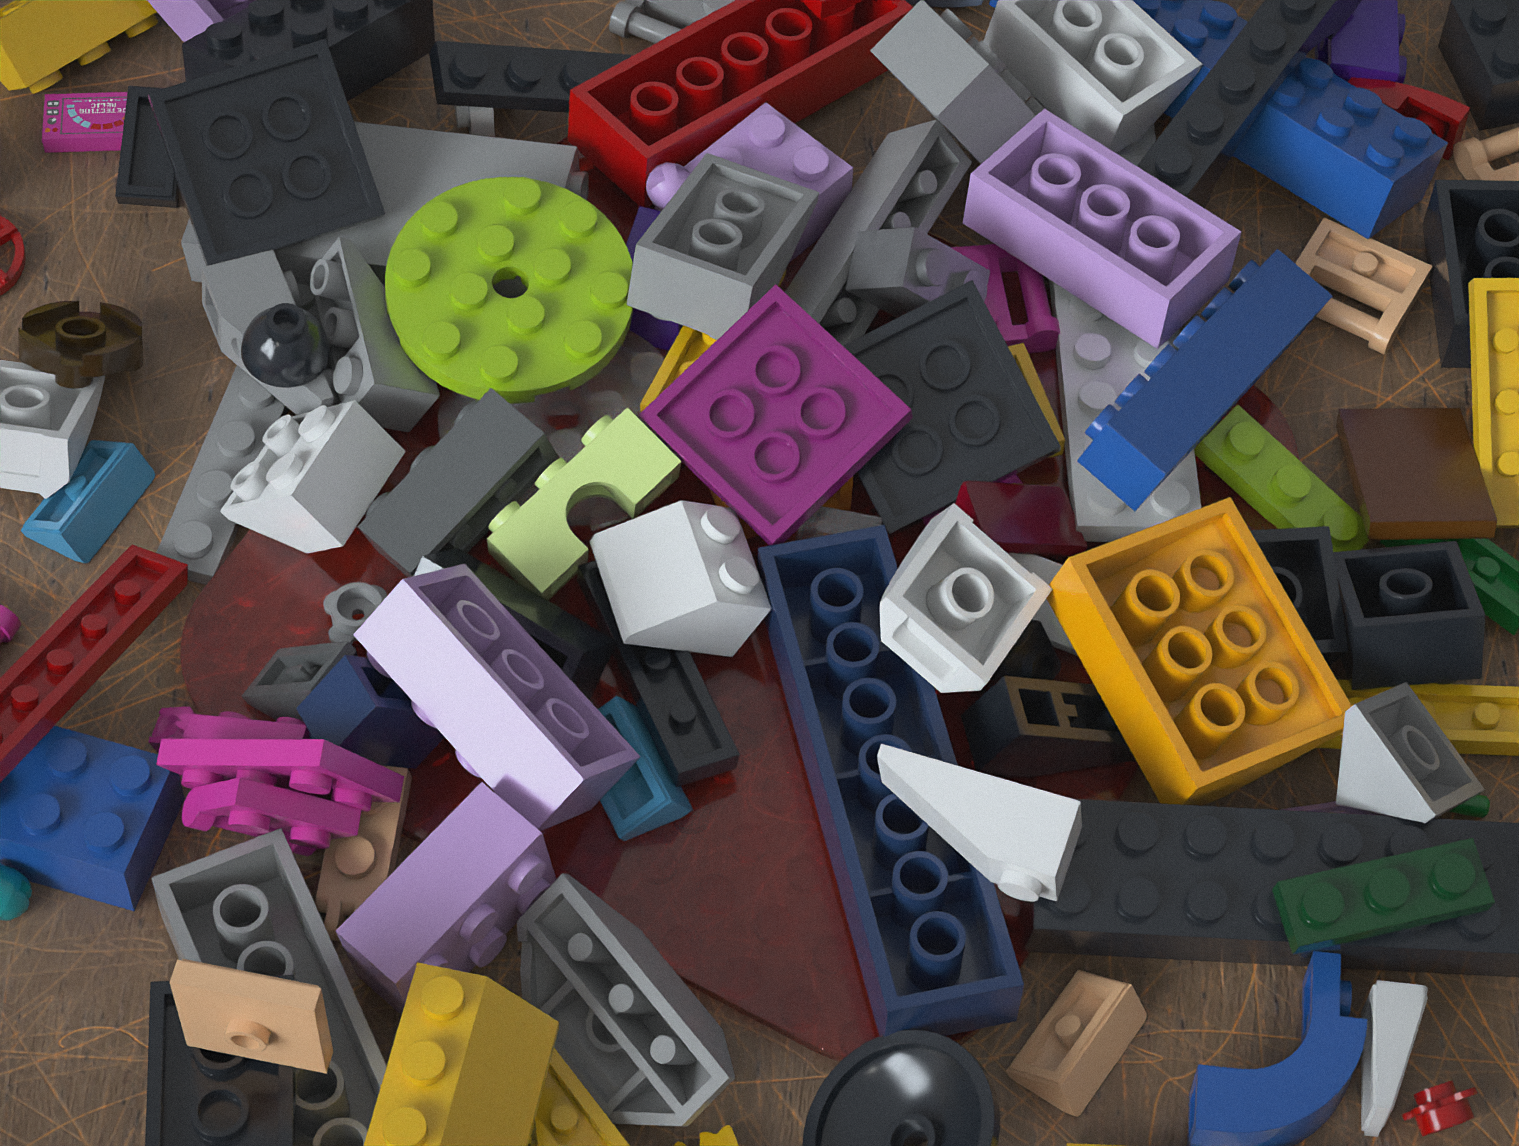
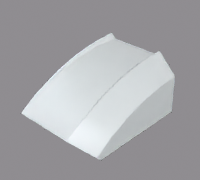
M0 360V488L39 493L47 499L70 482L94 422L105 376L93 377V383L87 387L71 389L59 386L55 382L54 374L41 372L21 362Z
M955 503L930 520L900 564L880 601L881 641L941 693L980 691L988 683L1052 591V588L1034 572H1028L972 523L974 520Z

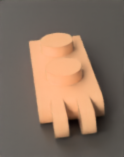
M383 766L404 776L400 803L372 802L370 811L361 812L358 834L356 836L331 840L330 847L325 849L315 905L318 912L326 913L324 926L330 939L333 941H340L336 930L345 922V917L351 916L395 871L412 781L408 768Z

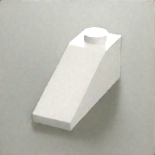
M881 744L877 759L882 783L990 882L998 884L1002 892L1016 899L1037 901L1040 896L1054 901L1058 900L1082 829L1081 801Z

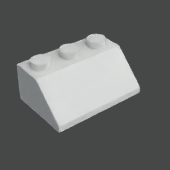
M998 0L983 41L1007 66L1005 70L1008 69L1051 113L1115 153L1142 137L1197 75L1202 66V63L1133 0Z

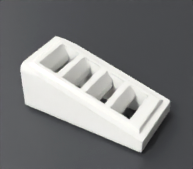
M1377 980L1376 984H1373L1362 1009V1018L1368 1019L1366 1038L1361 1053V1131H1364V1136L1378 1137L1395 1105L1428 999V987L1424 985Z

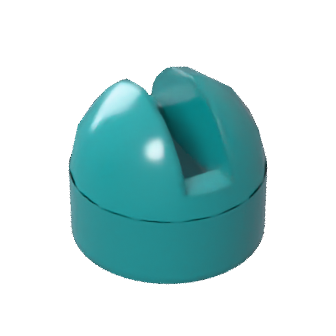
M0 864V920L10 921L28 910L32 885L26 876L15 868Z

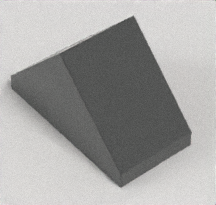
M349 641L280 648L241 697L250 706L276 720L280 717H291L303 721L296 708L344 655L358 656L357 650Z

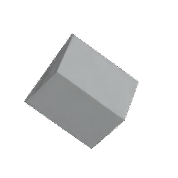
M1407 682L1356 703L1345 711L1336 797L1337 805L1427 823L1476 797L1485 790Z

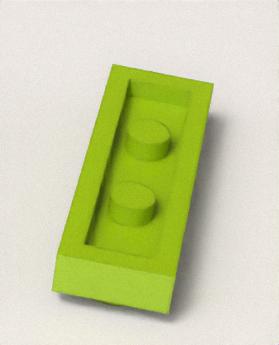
M1239 405L1194 449L1195 455L1276 529L1329 526L1333 552L1360 550L1370 540L1367 538L1362 517Z

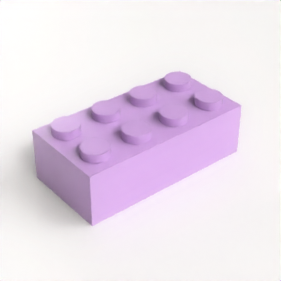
M1045 108L971 173L963 224L1157 349L1229 281L1241 235L1240 230Z
M466 564L402 579L354 633L356 639L367 650V657L372 666L382 675L393 679L412 700L411 706L416 715L426 724L437 728L456 749V757L461 765L471 774L482 778L500 798L539 831L590 811L641 757Z

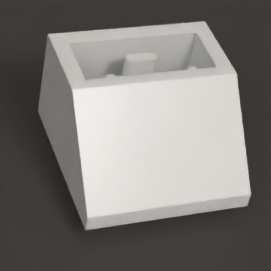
M355 400L330 407L322 405L311 412L292 417L284 415L276 420L265 432L263 442L266 445L255 461L246 465L234 477L230 486L233 493L220 512L230 521L306 554L342 547L406 451Z

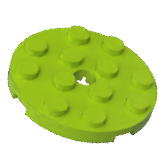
M527 177L480 179L453 187L439 194L416 211L403 226L391 248L386 266L385 301L387 314L390 316L392 325L400 339V346L405 354L421 371L440 385L456 393L478 400L492 388L510 404L535 402L536 395L554 392L567 386L571 391L583 385L606 367L616 355L629 331L633 316V307L627 305L633 263L628 248L615 226L599 209L581 196L549 182ZM516 276L521 277V283L527 288V291L517 298H506L496 293L493 284L496 285L500 281L507 279L514 280Z

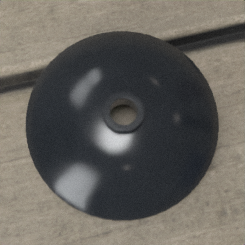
M897 1031L886 1037L882 1035L864 1043L834 1067L820 1086L810 1106L804 1127L802 1146H919L927 1140V1146H997L1000 1133V1109L997 1094L982 1064L957 1042L929 1031Z

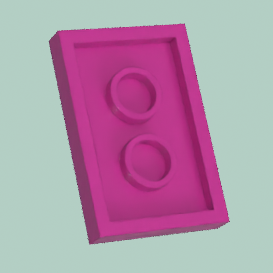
M161 739L156 763L160 767L182 775L181 785L190 789L240 777L361 808V812L370 811L372 802L400 803L404 781L403 775L324 739Z

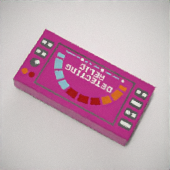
M127 92L45 94L42 143L45 153L121 151Z

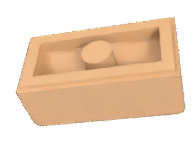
M1077 970L1006 1070L1009 1078L1061 1111L1076 1117L1080 1116L1146 1021L1147 1013L1132 984Z

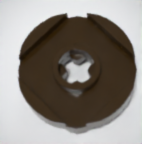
M79 301L49 303L27 312L22 318V329L18 327L19 360L36 370L54 374L55 382L65 388H84L93 383V377L106 376L118 372H132L143 366L142 321L131 311L114 304L100 302V313L91 311L80 312Z

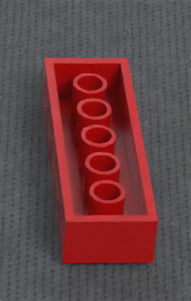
M735 0L572 88L569 99L568 142L572 146H577V150L640 207L647 208L653 205L646 191V181L649 173L656 166L671 162L684 167L765 102L795 124L888 71L870 50L913 7L905 0H864L820 20L801 0Z

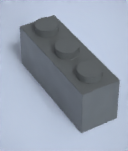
M490 388L480 400L470 402L460 411L455 420L454 427L435 446L424 449L415 458L409 474L391 492L380 495L370 505L366 518L360 523L358 528L381 555L407 578L412 577L424 555L456 548L468 553L490 530L488 526L496 515L511 502H517L536 482L545 469L556 461L559 456L542 430Z

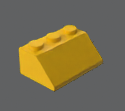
M14 0L0 8V82L9 91L29 87L32 94L38 93L60 81L63 76L59 69L77 59L79 64L83 66L108 53L111 48L107 41L125 31L128 38H131L156 25L159 21L154 13L157 11L147 0Z
M417 962L364 1146H528L555 1046L559 1022L487 976Z

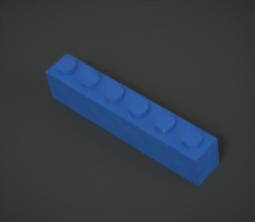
M1279 249L1261 266L1251 259L1228 286L1234 294L1224 287L1201 313V316L1207 321L1205 322L1196 315L1173 341V344L1179 350H1175L1168 344L1144 371L1151 379L1148 381L1139 373L1115 400V403L1121 409L1118 411L1111 404L1107 405L1084 432L1093 441L1077 462L1132 510L1136 511L1301 335L1333 297Z

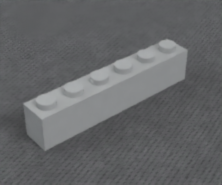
M937 119L887 134L785 291L791 299L842 346L863 336L880 308L845 290L857 231L915 227L927 234L972 163Z

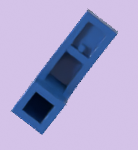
M1313 951L1302 985L1301 1045L1292 1055L1277 1064L1259 1069H1238L1198 1064L1189 1092L1187 1146H1295L1315 1133L1330 1118L1346 1093L1363 1051L1368 1020L1349 1017L1352 984L1351 981L1340 980L1341 954Z

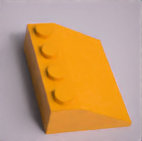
M1231 497L1071 556L1065 561L1050 582L1049 586L1052 588V591L1046 599L1160 803L1206 805L1225 797L1343 733L1345 711L1352 707Z

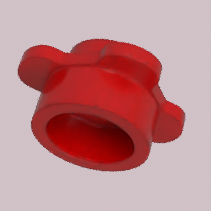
M1453 1080L1414 1094L1418 1107L1401 1115L1404 1121L1415 1118L1422 1137L1474 1119L1475 1116L1467 1098L1478 1094L1476 1087L1457 1092Z

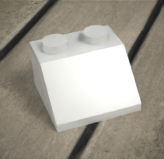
M681 500L598 532L590 540L623 643L733 657L772 609L739 518L729 507Z

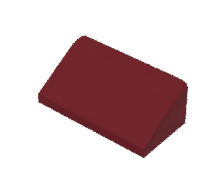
M970 480L964 481L960 486L955 504L974 520L972 522L1005 552L1074 556L1086 551L1087 544L1082 532L1076 531L1075 515L1070 501L1064 490L1059 486Z

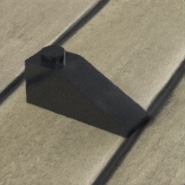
M1003 676L961 715L975 769L981 773L1036 777L1136 760L1094 684Z

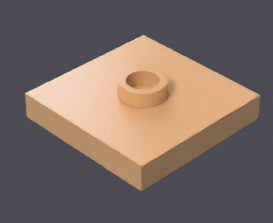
M177 959L170 980V986L187 1046L327 1074L333 1054V1046L322 989L318 985L187 959Z

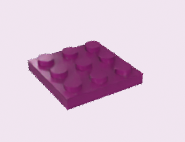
M776 284L638 415L640 420L682 463L768 545L784 543L913 418L911 408Z

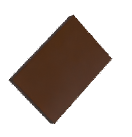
M1460 408L1338 409L1336 428L1368 539H1487L1495 537L1498 520Z

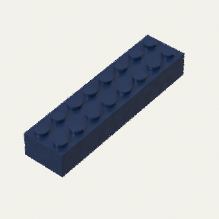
M885 525L759 547L757 570L772 608L764 617L879 1036L884 1035L886 1037L897 1031L922 1030L947 1036L1017 1021L1024 982L994 883L981 874L885 786L881 780L877 759L881 744L957 765L934 686L881 641L880 601L898 569Z

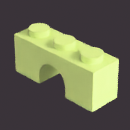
M628 407L614 420L608 414L600 418L582 437L581 442L585 447L568 463L562 457L554 461L536 480L535 485L539 490L522 506L516 501L511 502L496 515L488 526L493 532L487 538L488 553L520 585L546 600L552 598L578 573V565L588 563L589 549L573 534L567 523L570 511L579 502L593 497L607 498L617 503L634 519L679 478L682 461Z

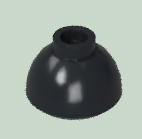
M290 303L275 305L256 315L246 328L241 343L242 361L249 373L267 385L280 388L298 387L316 379L327 366L330 354L327 334L318 319L308 311Z

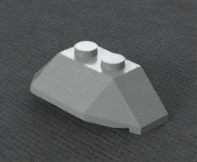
M562 873L517 920L518 941L522 942L520 966L522 999L559 1022V1030L554 1048L613 1124L688 1127L735 1079L725 1035L720 1025L645 934L569 874Z

